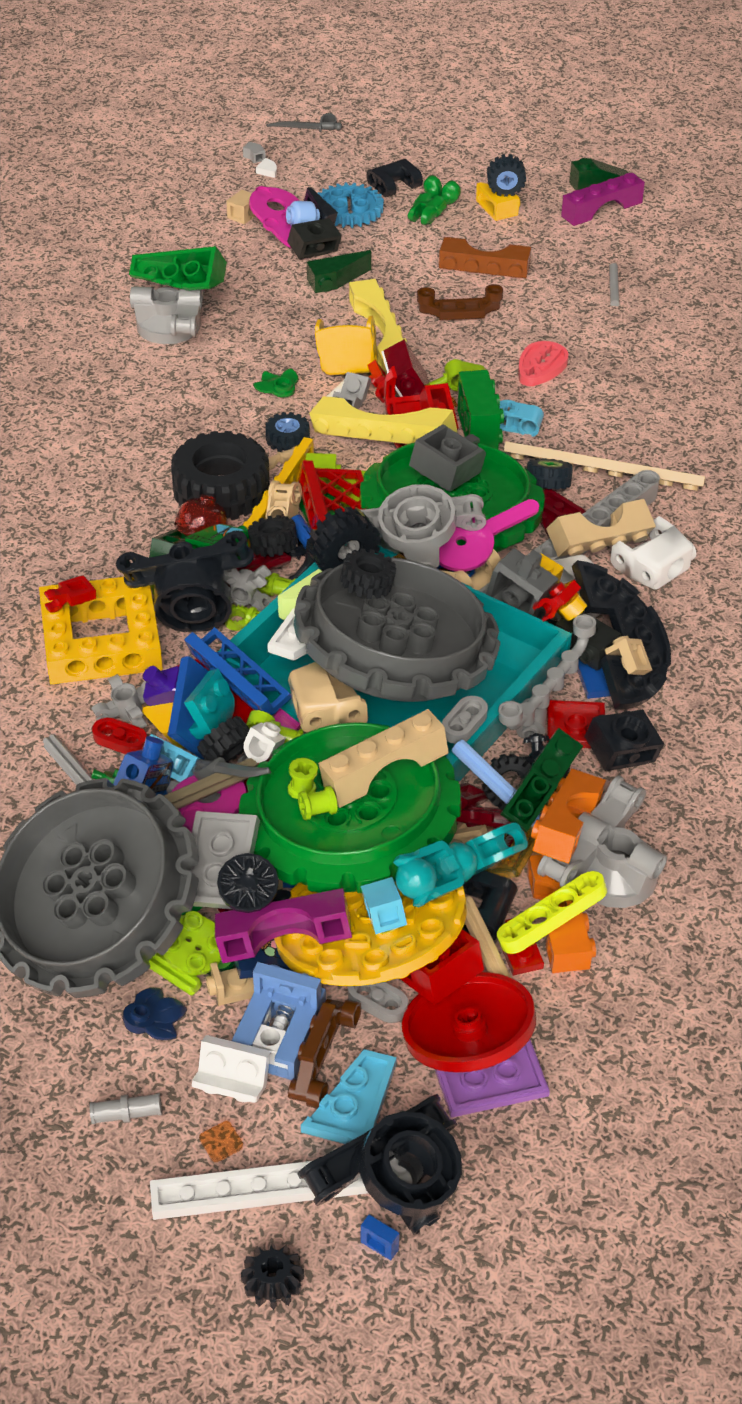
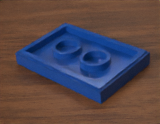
M190 656L181 658L168 736L200 759H204L197 749L199 742L204 739H196L190 733L189 728L195 721L184 702L208 673V670Z

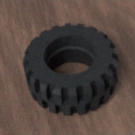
M211 431L210 434H199L195 439L190 438L186 440L184 445L181 444L171 460L172 484L176 502L182 509L188 510L190 515L195 517L200 515L203 520L210 521V518H214L216 521H224L226 518L236 520L240 515H250L252 509L256 505L258 506L264 492L270 486L268 455L256 440L251 437L246 438L241 433L233 434L232 431H225L224 433Z

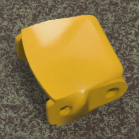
M368 316L367 327L338 325L324 328L322 319H317L315 338L322 372H325L327 375H344L347 372L354 374L369 373L370 370L367 365L374 360L378 363L376 328L373 316Z

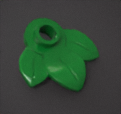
M291 368L284 371L281 376L264 371L261 381L253 383V386L262 393H270L277 397H289L295 393V384L299 379L297 373Z

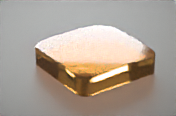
M224 1121L199 1135L202 1146L213 1162H219L243 1149V1142L229 1121Z

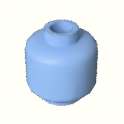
M293 201L286 210V221L291 226L292 224L320 219V212L312 201Z

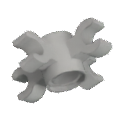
M265 565L260 566L255 572L248 569L237 571L236 568L224 570L223 580L231 586L229 588L231 589L232 604L245 606L250 603L252 607L262 611L273 600L267 594L261 593L257 588H261L267 583L265 578L272 572Z
M118 674L108 678L107 680L112 687V701L97 703L91 708L97 717L96 720L119 716L124 721H131L134 726L146 727L147 724L142 717V704L145 703L143 694L146 681L140 687L135 688L133 684L123 683Z

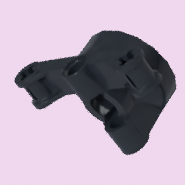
M238 530L229 532L213 545L193 549L189 542L180 541L170 548L169 554L150 558L134 552H127L119 556L116 561V568L120 573H123L124 582L129 588H139L154 584L155 614L164 625L175 631L201 632L210 631L214 627L219 628L228 621L232 612L231 589L223 580L224 570L249 565L254 559V553L247 546L246 535Z
M432 1095L406 1111L385 1116L363 1135L304 1166L297 1175L299 1179L306 1181L314 1194L313 1202L315 1205L319 1206L326 1203L343 1189L361 1178L366 1191L381 1207L400 1215L413 1235L420 1233V1229L423 1226H431L441 1218L439 1212L455 1192L462 1175L461 1153L454 1137L449 1133L457 1126V1123L454 1119H450L439 1103L441 1100L439 1095ZM394 1158L399 1160L398 1165L410 1173L412 1184L400 1179L393 1172L390 1165L391 1160Z

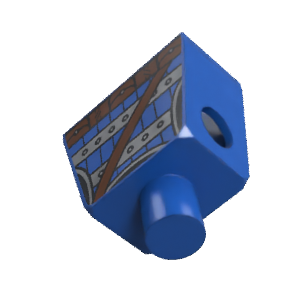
M147 736L143 750L128 752L123 758L113 785L116 786L121 779H128L147 785L156 793V796L158 794L167 795L173 761L161 754L164 741L156 737Z

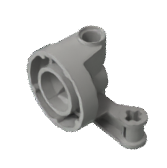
M131 287L130 305L135 310L137 332L143 339L164 345L177 344L196 337L201 327L200 311L202 309L205 289L189 291L170 287L156 290L153 287Z
M410 485L400 488L387 496L379 508L361 510L378 529L379 537H383V540L393 549L403 552L406 560L423 563L434 568L439 566V547L449 541L456 527L477 531L486 525V517L482 513L484 506L482 497L476 494L450 497L442 489L431 485Z
M616 776L610 783L607 792L598 806L590 814L583 812L578 819L584 822L577 849L569 864L544 855L539 863L537 874L542 877L547 875L559 882L560 887H563L583 873L590 871L599 872L604 877L607 894L597 903L606 907L627 908L641 904L649 898L658 884L659 875L667 862V856L652 848L634 832L625 828L626 822L641 807L646 796V789L642 787L637 789L624 782L623 777Z

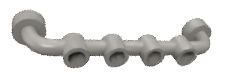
M583 614L574 618L573 633L578 637L574 647L562 653L561 662L557 667L548 669L547 679L543 684L533 687L532 697L527 702L519 704L515 701H506L499 706V721L503 725H506L510 730H517L521 726L529 727L534 724L535 710L548 707L550 704V692L560 691L564 688V675L574 674L578 671L579 657L585 651L589 638L596 633V620L594 617Z

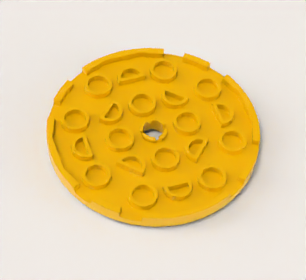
M298 883L291 890L292 896L289 899L318 892L309 891L306 885ZM463 886L438 899L427 902L421 907L413 906V899L404 896L397 888L402 900L407 925L379 934H375L371 921L367 917L363 894L344 892L350 912L352 938L319 944L316 939L309 935L299 933L286 934L274 938L277 951L283 962L291 970L319 978L323 984L362 986L386 982L396 978H405L410 973L437 960L460 934L467 915V903Z

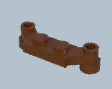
M497 284L486 286L485 297L437 300L435 299V290L432 288L423 287L417 291L419 312L439 317V320L485 318L486 314L500 309V301L503 299V287Z
M327 999L325 1003L323 1002L318 1015H313L310 1022L307 1041H302L299 1047L298 1061L301 1062L297 1079L293 1078L289 1085V1099L305 1102L307 1107L319 1108V1102L328 1094V1083L317 1080V1077L339 1025L356 1028L361 1016L362 1007L360 1002L348 999L345 1002Z

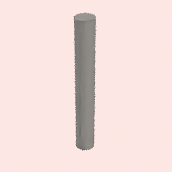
M612 263L609 265L610 305L619 306L618 265Z

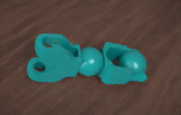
M510 823L466 843L453 842L447 844L441 840L420 848L415 852L398 855L393 861L398 867L396 873L397 888L404 896L413 899V906L421 907L427 902L438 899L460 888L473 875L526 849L528 846L526 835L518 823ZM506 833L514 838V846L509 847L505 843L504 835Z

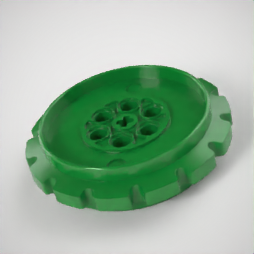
M415 442L402 446L384 456L381 463L372 464L364 473V481L360 484V504L362 509L379 508L387 496L400 488L410 485H431L442 489L450 497L469 494L479 495L484 502L482 513L485 515L486 520L526 500H536L539 503V511L536 515L494 535L493 549L496 552L524 540L525 533H533L537 529L542 519L545 502L542 487L536 485L537 479L526 468L503 451L478 443V447L486 452L481 473L450 492L409 466ZM460 539L456 543L458 545H465L466 541Z
M360 722L340 723L321 727L284 743L272 752L273 756L268 762L262 761L258 764L257 767H268L272 773L248 778L246 782L248 793L241 795L239 814L257 815L260 819L254 854L270 861L276 869L279 880L293 886L301 883L306 885L309 891L318 893L341 888L344 889V892L362 893L361 886L390 877L393 878L394 882L396 881L398 867L393 861L398 855L415 852L420 848L441 840L447 844L451 842L457 831L456 818L461 815L462 803L460 784L455 780L454 768L450 761L444 755L422 767L411 759H400L391 762L375 775L365 796L341 808L337 806L336 814L331 815L329 812L313 815L310 820H304L299 809L298 799L292 798L288 793V785L292 780L289 773L291 762L298 758L313 760L318 767L317 776L314 778L316 792L323 791L324 786L319 762L390 728L388 725Z

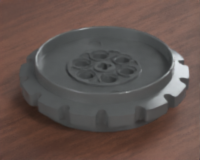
M390 557L392 559L391 562H395V568H397L393 587L387 596L381 595V598L378 599L374 595H372V599H366V595L363 594L362 597L356 596L357 592L351 594L348 592V588L344 589L343 583L340 582L343 564L334 569L329 568L311 578L310 586L305 585L300 590L296 600L293 623L298 641L307 644L306 653L333 677L365 694L406 702L439 699L455 695L456 691L460 688L469 690L485 679L487 670H492L495 665L500 641L497 639L499 628L493 615L484 612V604L464 584L437 568L411 560Z
M107 778L81 782L76 785L74 792L66 794L64 791H60L35 808V813L27 821L22 820L3 845L5 851L0 860V960L6 968L17 977L24 978L25 983L38 991L58 997L65 990L74 998L104 994L111 981L124 986L149 970L151 966L149 960L156 953L164 955L181 933L183 924L179 920L183 912L192 910L199 879L190 871L193 866L199 863L198 849L194 835L183 826L186 819L180 811L162 794L156 796V793L147 785L128 779H121L116 786Z

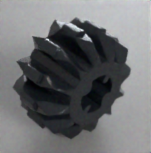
M272 1241L266 1251L256 1246L254 1250L255 1257L246 1256L244 1260L245 1269L241 1272V1282L245 1285L244 1290L247 1298L255 1297V1303L258 1307L264 1304L266 1300H269L270 1307L273 1310L277 1307L278 1299H281L283 1303L289 1306L291 1295H299L301 1292L300 1282H303L304 1269L300 1266L298 1253L290 1255V1249L287 1244L280 1250H276ZM276 1273V1276L270 1277L269 1274Z

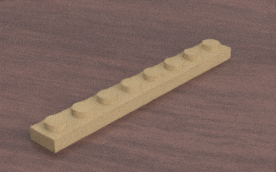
M505 441L504 452L510 453V456L514 459L524 460L525 456L534 457V460L537 458L563 460V462H569L572 466L574 464L583 466V471L598 473V469L608 470L607 475L621 478L623 473L635 476L643 470H651L660 476V485L672 486L673 482L683 483V489L698 491V486L704 487L706 479L705 476L507 441Z

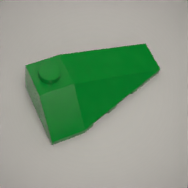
M216 246L132 255L129 275L133 278L189 291L211 289L224 282L227 262Z

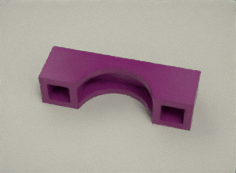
M626 173L623 176L590 185V187L574 190L563 195L561 217L571 225L576 226L591 221L596 211L608 201L614 200L624 209L641 204L643 202L645 182L634 173Z
M343 888L271 902L270 905L256 912L245 913L231 910L215 914V940L222 963L253 958L267 942L286 934L299 933L309 935L316 939L319 944L352 938L350 912Z

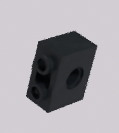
M643 709L593 717L584 736L604 771L655 762L664 746V742Z

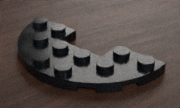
M577 560L571 567L575 580L581 587L579 590L580 596L587 604V607L584 609L585 613L608 614L613 629L621 633V637L628 636L630 639L642 640L652 671L645 675L628 674L622 665V656L605 655L600 660L614 709L624 710L640 706L652 698L668 678L666 674L668 667L671 665V649L665 627L652 605L647 607L638 596L640 591L624 578L621 580L616 579L608 574L607 568Z

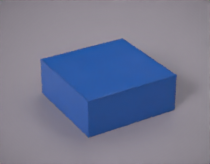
M368 1215L361 1224V1243L391 1261L399 1250L400 1233Z

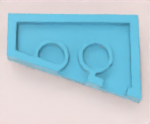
M364 1049L340 1077V1082L329 1095L326 1094L319 1102V1108L314 1114L304 1120L301 1124V1133L346 1144L372 1129L377 1124L396 1067L397 1057Z

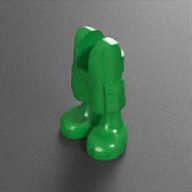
M429 176L423 184L425 192L420 194L414 201L413 206L408 212V219L416 222L421 217L422 225L431 224L436 217H439L446 210L447 205H451L458 200L461 195L460 186L455 181H448L442 188L438 177Z

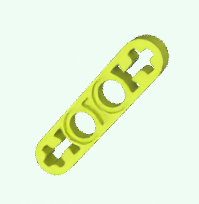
M596 871L583 873L503 924L497 931V938L502 950L509 954L521 952L602 900L607 894V886L603 875ZM568 900L573 901V902H572L570 905H568V906H565V907H559V906H558L560 903H562V902H564V901H568ZM537 918H547L542 923L532 924V922Z

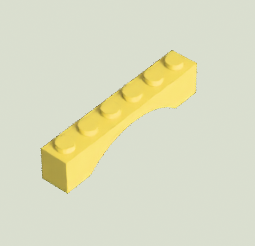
M376 279L349 282V301L354 312L367 319L368 316H373L375 325L384 336L377 346L378 364L387 374L381 351L403 339L406 341V338H402L401 327L396 325L395 314L390 312L389 301L385 300L383 288L379 287Z
M323 396L309 413L314 431L326 435L410 444L443 424L457 432L453 410L430 407L405 414H373L356 409L344 398Z

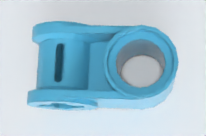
M512 400L500 401L499 409L503 408L504 421L506 420V425L504 423L500 424L502 431L522 435L530 434L533 437L538 434L544 417V412L541 408Z

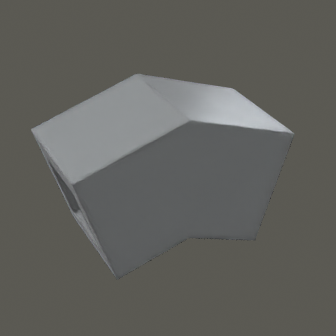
M248 142L243 147V157L251 159L253 163L262 162L266 158L265 150L260 144Z

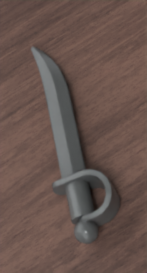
M331 113L323 114L320 123L279 121L266 124L267 127L316 129L319 132H322V130L342 129V124L337 122L336 116Z
M217 757L213 761L199 759L192 769V773L198 781L215 773L238 777H255L272 773L268 767L259 768L226 763L222 757Z

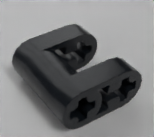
M401 159L370 169L366 174L368 184L375 190H378L385 198L396 194L395 181L401 180L411 189L420 187L423 184L420 170L407 159Z
M482 871L464 882L463 889L466 895L482 899L478 910L494 941L518 889L511 879ZM464 923V926H463L462 929H463L465 932H467L468 934H470L469 931H468V929H467V927H466V925H465V923Z

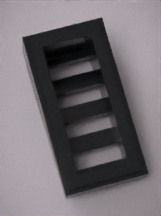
M308 187L304 201H312L315 204L316 209L320 212L319 220L330 218L335 225L338 212L314 189Z

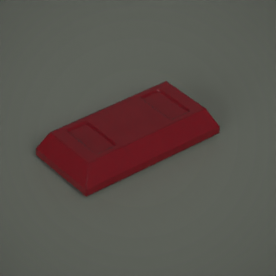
M468 782L460 784L462 810L483 804L489 800L482 789Z

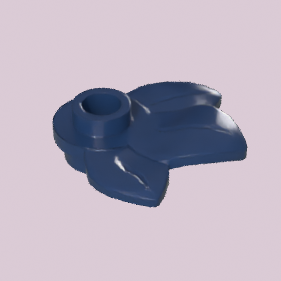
M147 988L136 995L134 1003L125 1007L122 1019L126 1029L132 1033H147L157 1040H171L177 1037L176 1030L172 1024L186 1014L187 1007L177 999L164 998L160 988Z

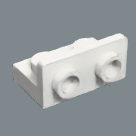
M206 1035L201 1041L199 1068L192 1079V1087L202 1089L209 1094L233 1097L240 1102L255 1103L267 1085L271 1051Z

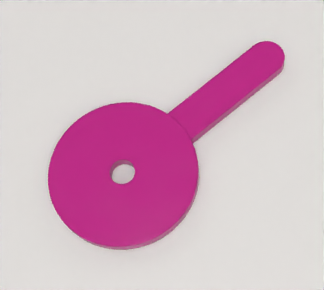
M533 499L526 500L486 520V525L477 531L456 527L449 541L439 547V565L452 571H471L479 568L492 555L494 535L536 515L539 511V503ZM463 539L466 541V544L458 545L456 541Z

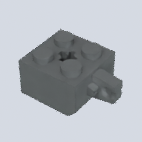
M443 424L415 441L409 466L450 492L481 473L486 452L478 447L480 438L473 434L462 437Z
M514 548L494 568L486 595L542 619L546 614L544 607L533 610V604L543 598H548L550 596L548 591L558 583L559 579L540 566L541 554L532 550L529 555H524Z

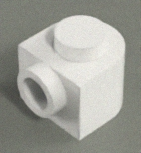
M261 722L251 727L244 741L246 756L256 760L257 763L272 758V752L283 745L286 739L279 734L280 728L270 722H265L264 724Z

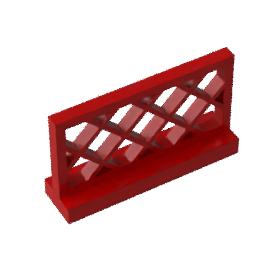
M303 460L298 482L302 487V498L310 529L316 530L318 528L316 525L318 520L320 519L323 522L326 519L324 515L331 509L335 511V509L341 508L344 512L345 508L339 505L340 502L349 505L353 510L355 508L363 510L360 500L357 502L349 497V495L354 494L360 498V484L364 481L361 470L315 468L313 461ZM319 477L327 478L331 480V482L327 484L326 482L319 479ZM344 479H355L356 483L352 485ZM339 485L346 489V491L342 493L334 487ZM329 493L336 498L332 501L325 497L324 494Z

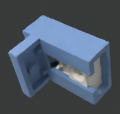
M257 962L253 970L254 993L232 1041L271 1051L268 1073L289 1080L296 1079L301 1062L298 1061L299 1047L302 1041H307L310 1022L313 1015H318L323 1002L325 1003L326 989L321 988V979L311 977L306 973L300 974L286 970L277 965Z

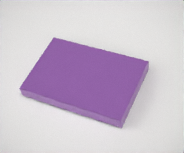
M530 1039L515 1055L486 1069L472 1072H444L435 1070L450 1118L548 1097L550 1093Z

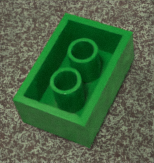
M488 369L460 371L458 377L457 412L464 437L473 434L480 438L481 444L498 449L499 444L503 443L502 429H500V424L504 423L503 408L499 409L500 398L499 394H495V380L490 379Z

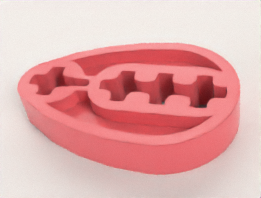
M538 341L529 344L519 359L518 376L520 383L525 386H536L555 378L567 367L568 351L562 345L551 341Z

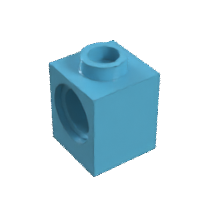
M392 877L361 886L367 914L375 934L407 925L402 900Z

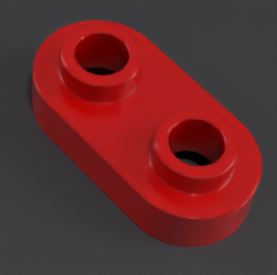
M109 717L97 720L92 726L93 740L100 746L123 754L143 750L147 734L140 727Z

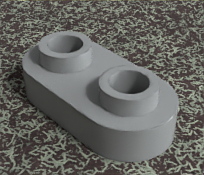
M478 696L464 697L442 721L448 742L456 744L461 739L468 741L484 723L488 711V705L484 699Z
M386 982L348 986V999L360 1002L362 1010L384 1022L396 1023L401 1021L404 1012L408 1008L406 994ZM362 991H366V992H368L369 994L366 995V996H363V995H361V994H359V993L362 992ZM389 1006H394L397 1009L389 1010L386 1008Z

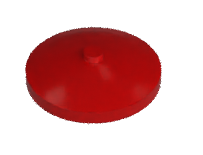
M481 972L436 1005L418 994L404 1012L402 1032L408 1051L423 1065L444 1072H472L497 1065L519 1052L533 1035L537 1017L533 998L525 986L505 975Z

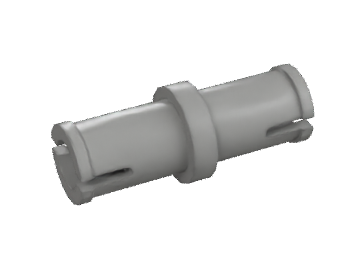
M160 1093L130 1098L126 1094L121 1095L120 1099L90 1102L92 1124L123 1120V1123H129L132 1118L162 1115Z

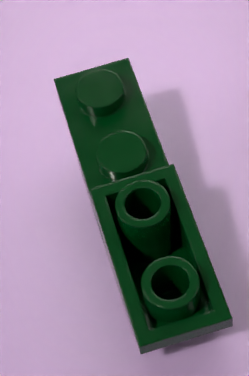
M558 728L542 752L534 760L500 815L511 823H518L526 833L557 788L558 783L583 745Z

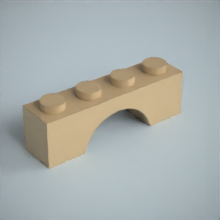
M640 499L620 505L610 515V527L597 526L588 521L580 512L557 517L546 528L557 556L569 555L571 557L580 555L588 550L594 553L604 549L606 546H613L619 541L626 544L629 541L639 543L649 537L648 534L656 525L645 500Z
M427 709L319 762L323 786H332L337 799V806L341 808L365 796L375 775L391 762L400 759H411L422 767L448 754L445 728L433 713Z

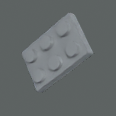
M196 811L192 834L198 849L199 863L193 866L190 871L198 877L199 882L193 906L232 909L219 896L217 887L219 871L226 861L236 855L254 854L260 819L257 815Z

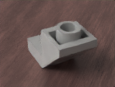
M347 372L341 393L334 391L333 397L344 398L350 405L359 409L366 400L372 379Z

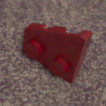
M545 489L543 491L545 502L540 524L548 537L549 534L546 528L557 517L586 512V510L552 489Z
M476 806L461 809V815L456 820L466 823L467 827L486 825L493 827V829L511 823L500 815L502 812L500 808Z

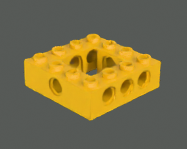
M124 577L92 580L89 582L96 589V599L72 607L66 602L59 611L50 613L45 607V604L51 601L46 598L44 592L49 589H58V585L39 587L50 685L106 678L116 674L121 676L144 673L150 666H155L160 671L163 670L150 585L129 588L124 582ZM120 616L127 617L129 632L73 639L71 622L82 621L86 623L88 620L110 618L111 620Z

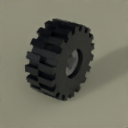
M345 507L344 512L341 508L335 509L334 515H331L330 512L324 515L326 519L323 522L320 519L316 523L318 528L316 530L311 529L309 534L312 538L307 539V545L309 546L307 551L321 571L329 568L334 569L343 564L348 553L351 554L353 550H357L360 553V549H365L366 552H370V549L375 550V553H379L380 547L378 544H381L378 529L364 512H361L358 508L353 510L351 507Z

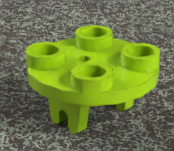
M190 911L185 915H181L179 922L183 924V929L163 957L172 968L180 973L197 976L209 973L210 963L217 962L218 965L221 957L215 940V923L196 911Z

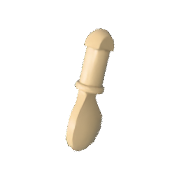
M295 447L284 452H277L276 455L269 457V470L275 468L278 462L283 464L286 460L288 461Z

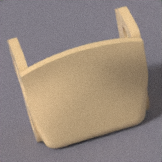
M316 662L290 672L288 682L291 698L300 726L304 732L307 733L334 724L366 723L368 721L366 701L360 698V695H357L353 688L337 680Z

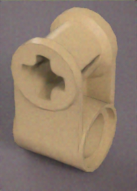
M273 480L268 490L269 498L266 519H268L267 516L275 518L276 515L282 514L288 516L289 519L298 515L302 497L300 483L281 484L279 481Z

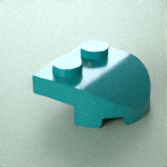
M218 668L208 671L184 702L195 721L189 728L190 733L196 739H204L203 737L206 734H210L213 728L216 729L220 723H225L227 719L233 716L235 708L234 696Z

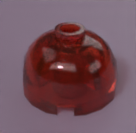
M201 495L200 498H192L185 501L180 506L174 525H177L176 529L187 536L211 526L228 524L225 510L216 503L214 497L209 495Z

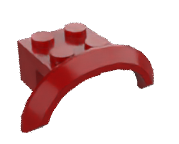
M395 366L391 367L385 377L384 385L386 415L411 413L430 407L453 410L458 431L459 427L448 383L425 385L420 395L395 397L397 374ZM394 442L395 447H396L397 449L400 448V447H402V446L407 445V444H403V443H395V442Z
M462 929L452 945L437 960L428 963L400 980L436 1005L484 970L480 942Z

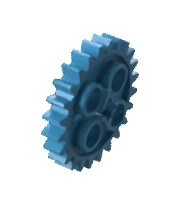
M345 182L344 186L337 183L336 187L329 186V190L323 188L322 193L318 192L338 212L335 226L342 224V228L346 225H350L353 228L357 224L362 227V223L369 225L370 220L376 221V217L380 218L381 213H383L384 199L382 194H378V190H372L371 186L364 188V184L356 186V183L348 185ZM347 197H350V209L352 213H348Z

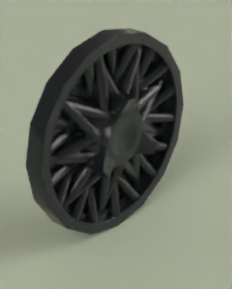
M250 853L236 855L226 861L219 871L217 880L219 896L225 904L235 911L245 913L260 911L270 905L277 895L279 884L276 869L270 861L260 855Z

